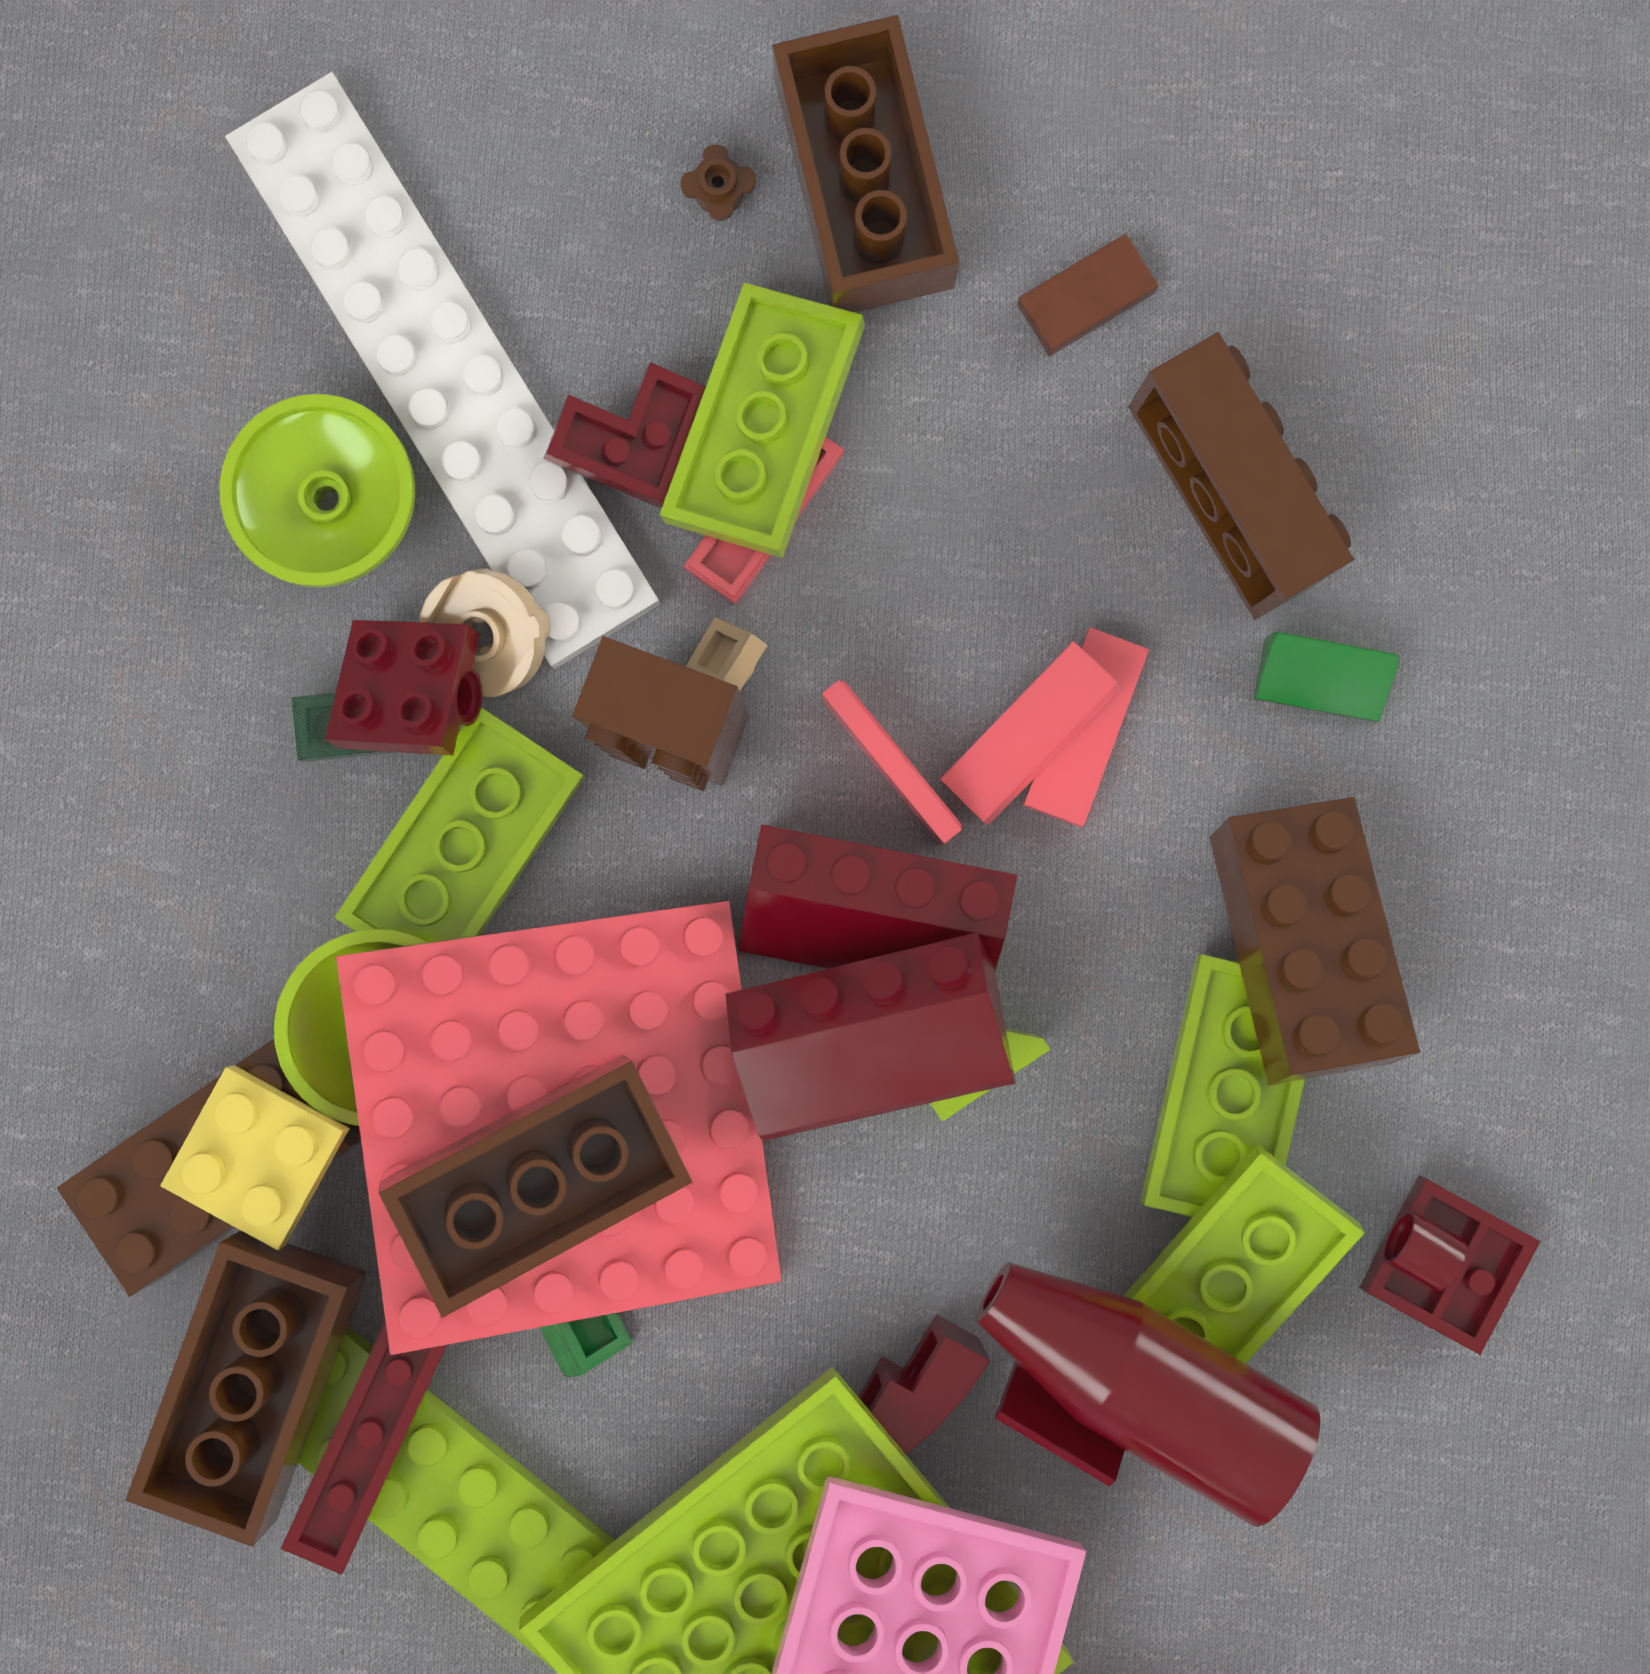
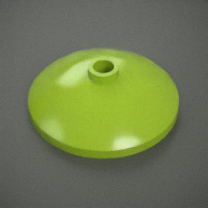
M307 394L290 397L267 407L254 416L241 429L232 442L222 466L219 487L220 505L226 527L232 539L243 554L256 566L268 574L294 585L316 588L333 587L355 581L369 574L386 561L396 550L412 518L415 504V479L410 459L403 444L393 430L378 415L365 406L343 397L328 394ZM330 491L338 492L339 501L337 505L331 510H322L320 502L323 495Z
M367 929L341 935L321 945L310 953L293 971L278 1000L274 1020V1042L280 1066L287 1080L300 1097L314 1109L334 1120L359 1126L336 956L429 942L414 935L395 930Z

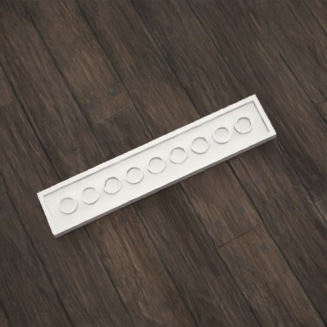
M330 72L225 136L491 570L502 572L517 580L529 591L535 599L537 606L547 614L550 621V633L545 640L544 656L553 669L560 667L599 643L602 636L609 637L661 605L582 475L543 459L554 431L333 72Z

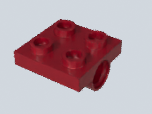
M353 620L325 740L337 749L453 756L459 727L474 724L482 708V684L479 675L472 668L479 634L469 624Z
M1418 1176L1359 1288L1481 1355L1541 1241L1434 1182Z

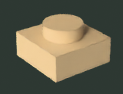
M715 617L685 667L736 685L740 691L753 674L755 665L766 649L767 644L752 633Z

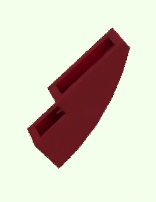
M936 1314L904 1368L882 1356L858 1397L907 1455L932 1434L964 1400L991 1360L978 1337Z

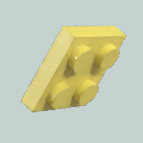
M235 1065L225 1067L160 1186L270 1247L279 1250L286 1246L350 1128Z

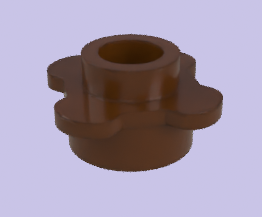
M722 145L708 146L703 152V161L694 171L686 172L681 178V190L684 196L689 199L696 198L699 206L708 212L712 219L718 221L730 218L733 211L741 204L744 194L751 193L756 185L753 170L749 167L738 166L728 157V151ZM721 178L724 180V184L719 188L714 187L712 184L713 180Z

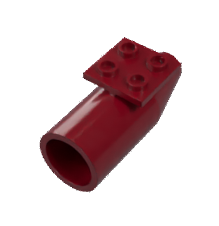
M1010 1262L1000 1269L986 1291L979 1306L976 1321L1015 1359L995 1415V1419L1109 1487L1116 1482L1123 1454L1126 1450L1254 1527L1263 1526L1275 1518L1298 1489L1312 1461L1320 1433V1412L1313 1403L1139 1300Z

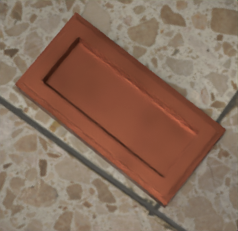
M1125 233L1020 296L1017 306L1050 357L1155 294L1159 285Z

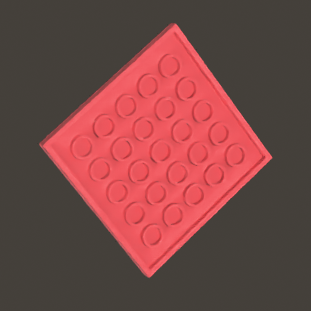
M729 901L336 956L390 1355L782 1282L763 1142L758 1136L731 1053L725 994L741 990ZM621 1055L628 1057L632 1060L693 1183L442 1318L378 1193L380 1181Z

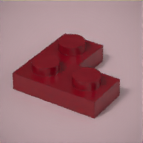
M650 362L643 374L627 420L568 395L543 459L662 508L706 386Z

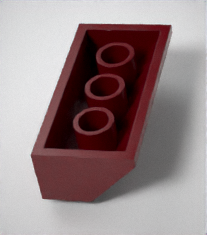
M761 824L748 888L739 951L829 969L977 932L994 964L996 972L1006 937L1017 875Z
M977 932L725 994L731 1053L758 1136L762 1141L1016 1084L994 964Z

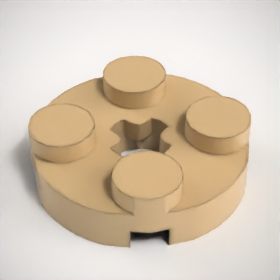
M484 568L471 570L441 581L426 598L420 613L419 622L469 624L470 626H472L473 621L477 623L487 622L492 629L493 645H485L481 649L477 646L472 666L480 677L483 697H498L527 684L541 665L545 652V640L550 633L549 618L544 610L537 606L535 599L529 591L514 578L502 572Z

